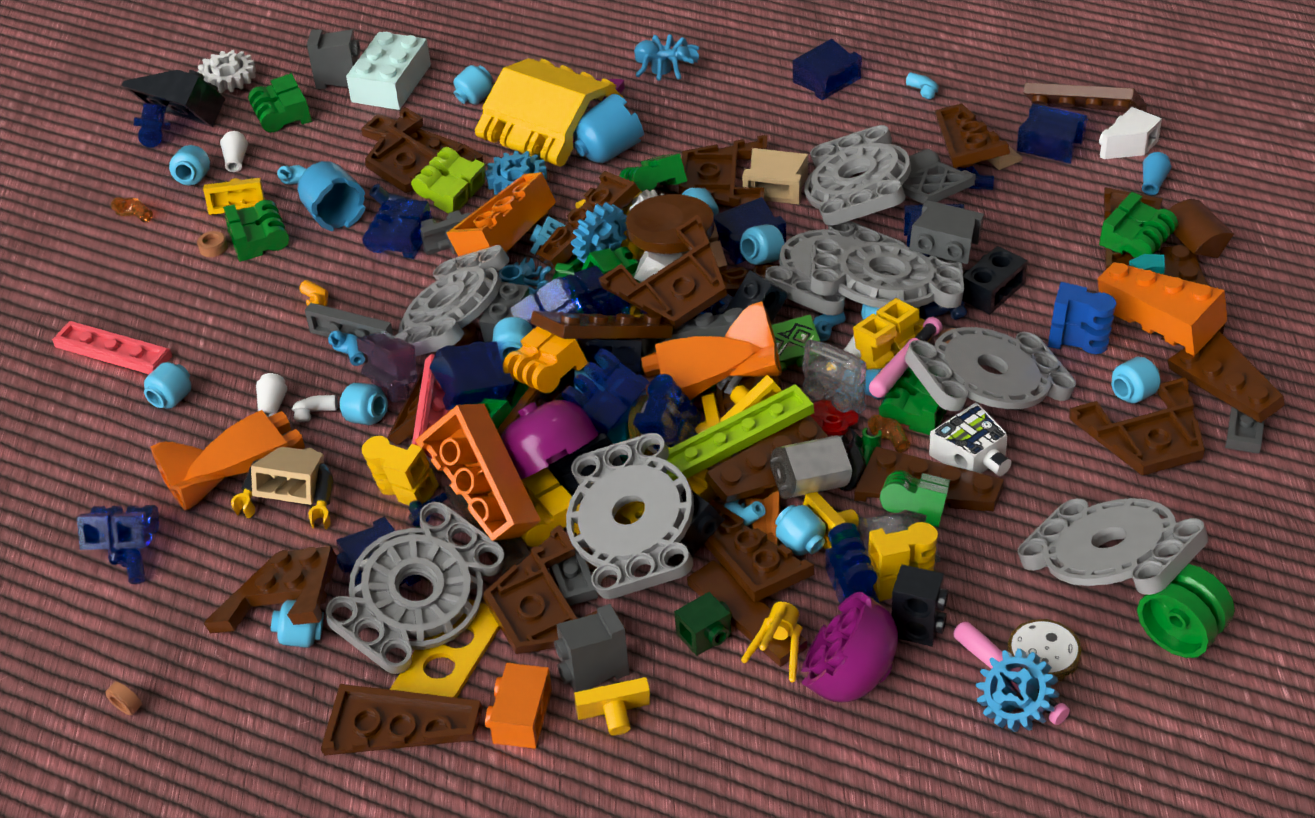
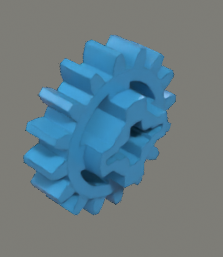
M514 151L513 155L503 153L504 157H495L494 163H488V170H485L489 190L494 189L495 195L523 174L542 172L544 178L547 179L545 161L539 160L537 154L530 157L529 151L522 155L518 151Z
M605 202L603 206L596 204L594 212L586 211L585 220L579 219L578 223L580 225L578 229L573 230L576 238L571 241V245L575 247L572 253L577 256V259L585 263L590 252L608 248L614 251L622 247V241L627 239V236L624 234V231L627 230L625 223L627 216L623 214V210L614 204L610 205Z
M1017 648L1015 657H1013L1011 653L1004 650L1002 651V661L999 662L993 657L989 659L993 666L990 671L981 669L980 673L986 677L985 682L976 683V688L984 692V695L977 698V702L982 706H988L983 714L989 719L995 718L994 724L1003 728L1007 724L1010 730L1018 732L1021 723L1027 730H1033L1032 720L1037 719L1041 723H1045L1046 720L1042 714L1044 710L1051 712L1055 710L1054 706L1049 703L1050 698L1059 697V693L1051 688V685L1058 682V678L1053 674H1047L1052 667L1045 661L1040 662L1041 657L1036 653L1032 652L1027 657L1025 651ZM1017 667H1026V668H1028V669L1023 668V669L1020 670L1019 672H1015V671H1011V670H1010V669L1017 668ZM1011 681L1015 682L1017 685L1019 684L1018 688L1021 691L1020 694L1022 695L1024 700H1022L1018 696H1015L1017 693ZM1015 708L1024 710L1021 713H1007V711L1012 712Z

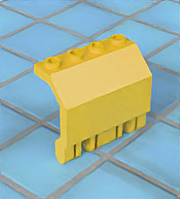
M527 58L502 69L483 105V114L475 128V135L478 138L493 143L500 141L501 146L520 153L529 151V156L535 154L539 156L541 153L542 160L561 167L566 163L573 150V133L590 101L593 99L602 101L604 96L608 97L611 94H618L622 98L623 96L616 90L617 86L607 79L602 78L601 81H598L586 72L577 74L564 65L558 68L545 59L537 61Z

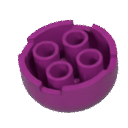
M554 400L539 407L533 402L518 410L517 412L520 417L511 422L504 429L500 437L522 480L581 448L596 438L598 433L588 414L579 405L567 400Z
M856 592L846 598L838 606L842 613L835 616L828 626L823 624L808 650L801 672H809L808 677H805L801 683L829 701L845 703L864 697L879 682H883L892 669V662L898 646L896 623L885 607L863 592Z

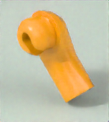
M304 280L299 290L302 294L310 297V301L306 300L307 306L310 303L327 306L328 291L309 280Z

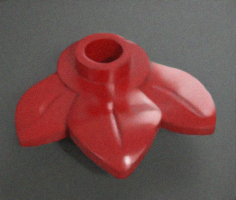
M818 400L813 403L814 413L810 416L829 437L845 435L849 430V426L857 424L859 421V415L855 410H841L834 401Z

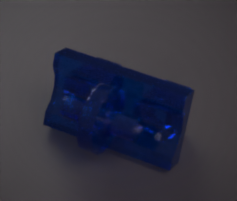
M144 103L142 117L134 118L133 125L142 126L138 133V139L143 146L148 148L158 146L163 139L162 130H170L171 122L165 121L166 106Z

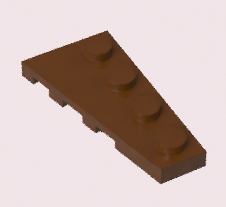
M875 447L854 491V501L866 502L867 497L880 498L888 475L896 470H903L917 479L921 478L922 473L949 479L950 484L945 500L949 508L994 512L1003 490L1004 479Z

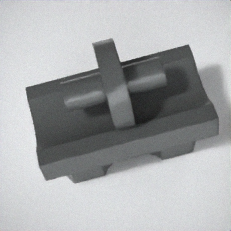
M457 210L449 213L446 217L447 220L438 223L432 219L422 221L420 231L426 255L449 248L452 254H457L446 232L468 217L470 213L462 214Z

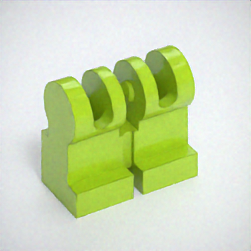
M444 147L439 151L437 157H434L429 162V165L421 170V174L416 175L411 181V185L419 196L432 200L434 206L449 214L460 210L468 201V197L471 198L485 183V164L476 159L471 162L459 156L452 148Z

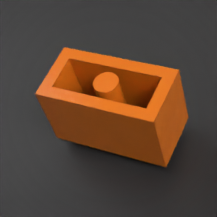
M506 663L503 676L497 677L495 682L494 697L496 699L494 706H488L485 718L486 728L491 730L493 744L536 749L552 693L549 667Z

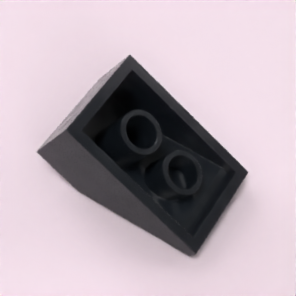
M173 70L125 80L121 85L149 108L213 127L226 99L217 92L218 87L204 81L205 76L194 70H189L188 73L181 70Z

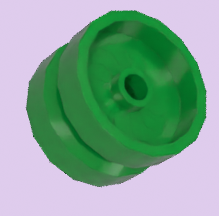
M1188 564L1165 589L1156 594L1144 595L1139 601L1137 613L1143 629L1158 646L1171 654L1184 658H1194L1205 653L1215 641L1216 636L1229 625L1233 619L1235 608L1233 598L1227 588L1213 574L1199 566Z

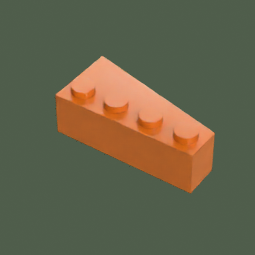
M542 172L523 174L446 233L458 257L495 245H501L504 251L507 252L541 217L548 213V210L556 203V200Z
M1113 262L1097 278L1099 292L1107 293L1116 300V308L1113 315L1129 323L1138 322L1141 324L1142 330L1150 334L1157 332L1163 335L1165 342L1173 346L1177 344L1184 346L1186 352L1192 356H1195L1227 322L1225 290Z
M485 404L456 405L415 439L421 449H427L433 457L431 462L438 471L443 470L451 480L450 487L456 495L464 497L469 504L467 509L492 541L519 538L541 521Z

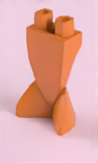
M763 301L754 303L744 309L730 326L725 337L693 336L655 344L656 352L641 358L642 367L647 378L661 375V380L646 384L648 398L654 396L662 397L669 402L672 408L688 404L694 397L729 376L765 377L766 375L779 376L782 374L773 328Z
M260 410L227 428L204 450L175 442H159L150 446L166 486L182 509L186 511L198 504L225 477L248 473L251 464L255 460L265 457L279 447L305 449L302 435L297 429L288 432L291 430V426L283 411L267 417Z

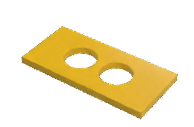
M469 599V602L473 606L475 601ZM484 603L480 604L476 617L467 628L474 634L471 643L462 648H451L443 644L439 647L415 650L412 654V664L409 669L399 674L389 690L457 698L500 630L488 606ZM463 613L458 622L453 625V628L455 629L468 615ZM442 632L436 636L424 638V641L445 635V633ZM436 658H448L455 663L452 673L444 678H431L425 674L424 669L431 660Z

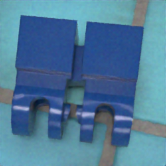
M1061 282L1054 304L1048 347L1060 349L1063 344L1082 348L1091 354L1105 352L1109 345L1116 300L1107 293L1087 292V287Z

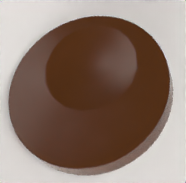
M666 194L651 197L638 203L629 211L626 217L627 235L635 246L648 252L659 254L686 252L689 249L677 237L675 229L698 214L709 239L714 231L713 211L704 201L688 195Z

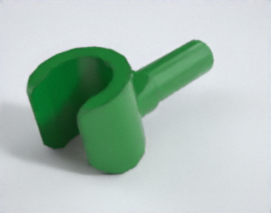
M576 258L569 264L557 263L555 271L559 272L556 280L573 282L575 270L583 262Z
M867 427L862 430L863 444L861 446L866 466L875 447L881 448L882 436L881 430L878 431L876 436L867 435Z

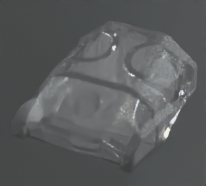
M809 339L805 343L802 365L805 377L803 382L805 394L812 400H821L824 397L827 400L830 399L832 405L841 412H848L855 408V411L861 414L867 407L864 401L866 362L854 354L830 344Z

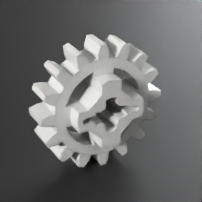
M234 50L227 54L224 51H221L220 55L211 54L210 59L202 60L203 64L198 65L199 71H197L205 76L204 81L218 87L219 93H223L226 89L230 92H233L234 88L243 89L244 83L250 84V78L256 77V68L251 55H244L243 51L236 54Z

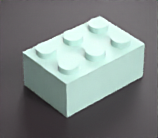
M378 32L346 75L351 102L400 110L431 65L427 39L413 35L406 36L390 32Z

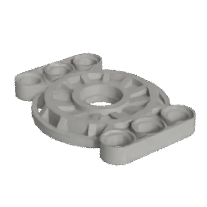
M878 125L819 144L810 151L816 169L809 175L805 183L804 192L809 204L819 209L823 222L826 225H838L894 207L905 200L906 195L902 185L910 175L911 160L904 149L891 144L892 137L887 126ZM865 172L859 176L849 178L856 173Z
M852 221L833 226L828 225V229L807 231L788 239L782 245L780 251V266L767 268L765 278L790 293L787 299L825 315H839L844 311L845 296L840 292L823 296L814 293L810 289L813 242L819 238H829L837 241L844 248L871 242L906 245L900 240ZM879 271V272H878V273L884 274V275H892V274H893V273H891V272H886V271Z
M819 238L813 242L810 289L814 293L823 296L840 292L843 296L855 302L877 308H882L895 298L916 308L927 305L932 301L942 307L956 308L961 305L963 298V269L960 262L935 256L927 257L922 253L911 251L909 247L899 244L871 242L844 248L833 239ZM879 271H886V272H891V273L896 274V275H884V274H880V273H878V272H879Z
M495 245L449 259L435 268L433 276L437 281L429 285L412 301L399 324V333L385 344V350L393 361H402L451 347L463 337L464 332L462 328L477 318L492 303L499 292L501 278L497 271L501 270L509 262V257L501 245Z
M961 327L943 333L936 340L935 345L922 340H914L909 344L905 355L906 363L935 402L948 411H960L964 407L967 398L977 403L1003 409L1033 407L1042 402L1046 396L1058 401H1066L1070 399L1076 386L1075 379L1042 339L1030 332H1019L1014 339L994 330L978 327ZM980 365L993 367L1002 374L990 373Z
M647 433L582 454L574 460L571 466V471L579 486L569 503L566 514V529L573 547L580 556L597 567L592 574L591 582L597 593L605 599H614L682 578L693 567V559L687 547L679 543L691 524L694 512L693 493L682 472L675 465L666 461L669 456V449L663 437L657 433ZM660 445V449L656 454L651 456L644 455L645 450L649 446ZM617 456H628L624 464L620 466L612 465L613 460ZM596 465V469L592 474L588 476L580 475L584 467ZM668 470L671 473L675 474L678 477V479L673 481L669 477V475L666 474V471ZM684 488L686 491L687 502H683V499L681 497ZM583 497V499H582V501H581V503H580L579 511H576L577 506H578V504H579L581 498ZM635 501L645 504V511L636 522L624 525L615 521L614 518L617 511L625 504ZM574 523L578 524L581 533L578 536L574 534ZM582 547L589 548L593 552V555H590L589 553L584 551ZM675 554L684 555V560L680 565L675 567L667 565L671 556ZM644 564L651 566L647 575L643 577L634 576V572L639 566ZM606 576H617V581L614 585L607 588L601 587V582Z
M1076 498L1061 504L1018 547L1017 552L1024 569L1034 571L1047 566L1052 575L1070 584L1083 586L1108 585L1133 578L1136 590L1141 594L1150 595L1165 589L1205 547L1209 539L1202 520L1189 518L1176 522L1170 509L1158 502L1147 499L1128 498L1111 500L1089 507L1086 500ZM1124 539L1113 547L1098 548L1108 541Z
M431 502L423 506L420 511L421 528L393 531L378 538L366 547L356 560L351 572L349 597H335L326 606V620L329 627L385 671L392 674L403 673L409 669L412 664V650L439 647L454 640L464 632L476 617L482 601V576L496 575L503 568L504 552L502 547L440 502ZM432 513H439L445 518V521L441 525L432 526L426 522V518ZM462 532L468 534L471 537V541L467 545H457L452 541V537ZM485 552H491L498 557V560L493 565H484L478 558ZM361 570L363 571L361 583L355 587L356 578ZM422 575L431 581L433 592L424 600L411 601L402 597L399 592V585L408 576ZM470 589H477V596L472 606L469 602ZM346 607L352 611V616L348 620L338 621L333 618L332 613L337 608ZM463 613L468 615L455 629L453 628V625L458 622ZM364 628L376 629L379 632L378 638L371 642L361 640L359 633ZM442 632L445 633V635L424 641V638L436 636ZM399 648L406 653V657L399 663H392L386 658V654L391 649Z

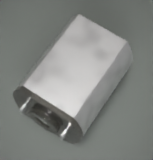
M838 435L776 447L770 458V467L780 496L783 499L844 487L849 483L852 475L850 461L841 436Z

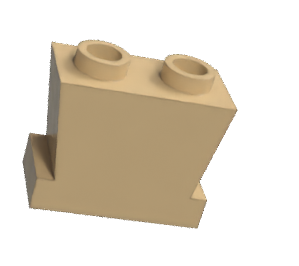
M752 148L751 169H745L743 172V187H764V201L799 205L801 187L808 178V154Z

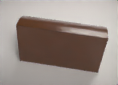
M1183 200L1168 209L1178 219V227L1173 234L1193 254L1219 258L1234 235L1200 200Z

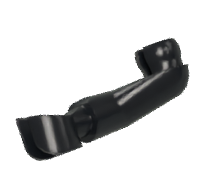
M852 428V440L850 443L845 435H841L852 467L849 483L844 487H839L840 490L845 492L851 491L856 487L866 468V462L861 450L863 440Z

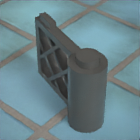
M926 148L909 156L911 172L902 186L906 196L924 204L926 200L938 202L975 185L976 176L969 171H960L941 163L938 154Z

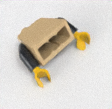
M279 447L251 464L241 487L243 493L235 495L231 500V505L237 516L243 508L246 518H251L256 511L251 501L252 496L308 505L314 502L316 506L312 507L308 512L311 527L314 529V522L318 518H323L324 528L328 529L331 525V520L326 505H329L331 502L334 483L333 475L328 465L324 464V455L321 452H317L312 448H305L303 450Z

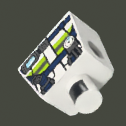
M976 402L930 432L929 455L944 464L978 473H983L990 469L998 476L1004 475L1011 466V460L1005 456L1007 446L1006 432Z

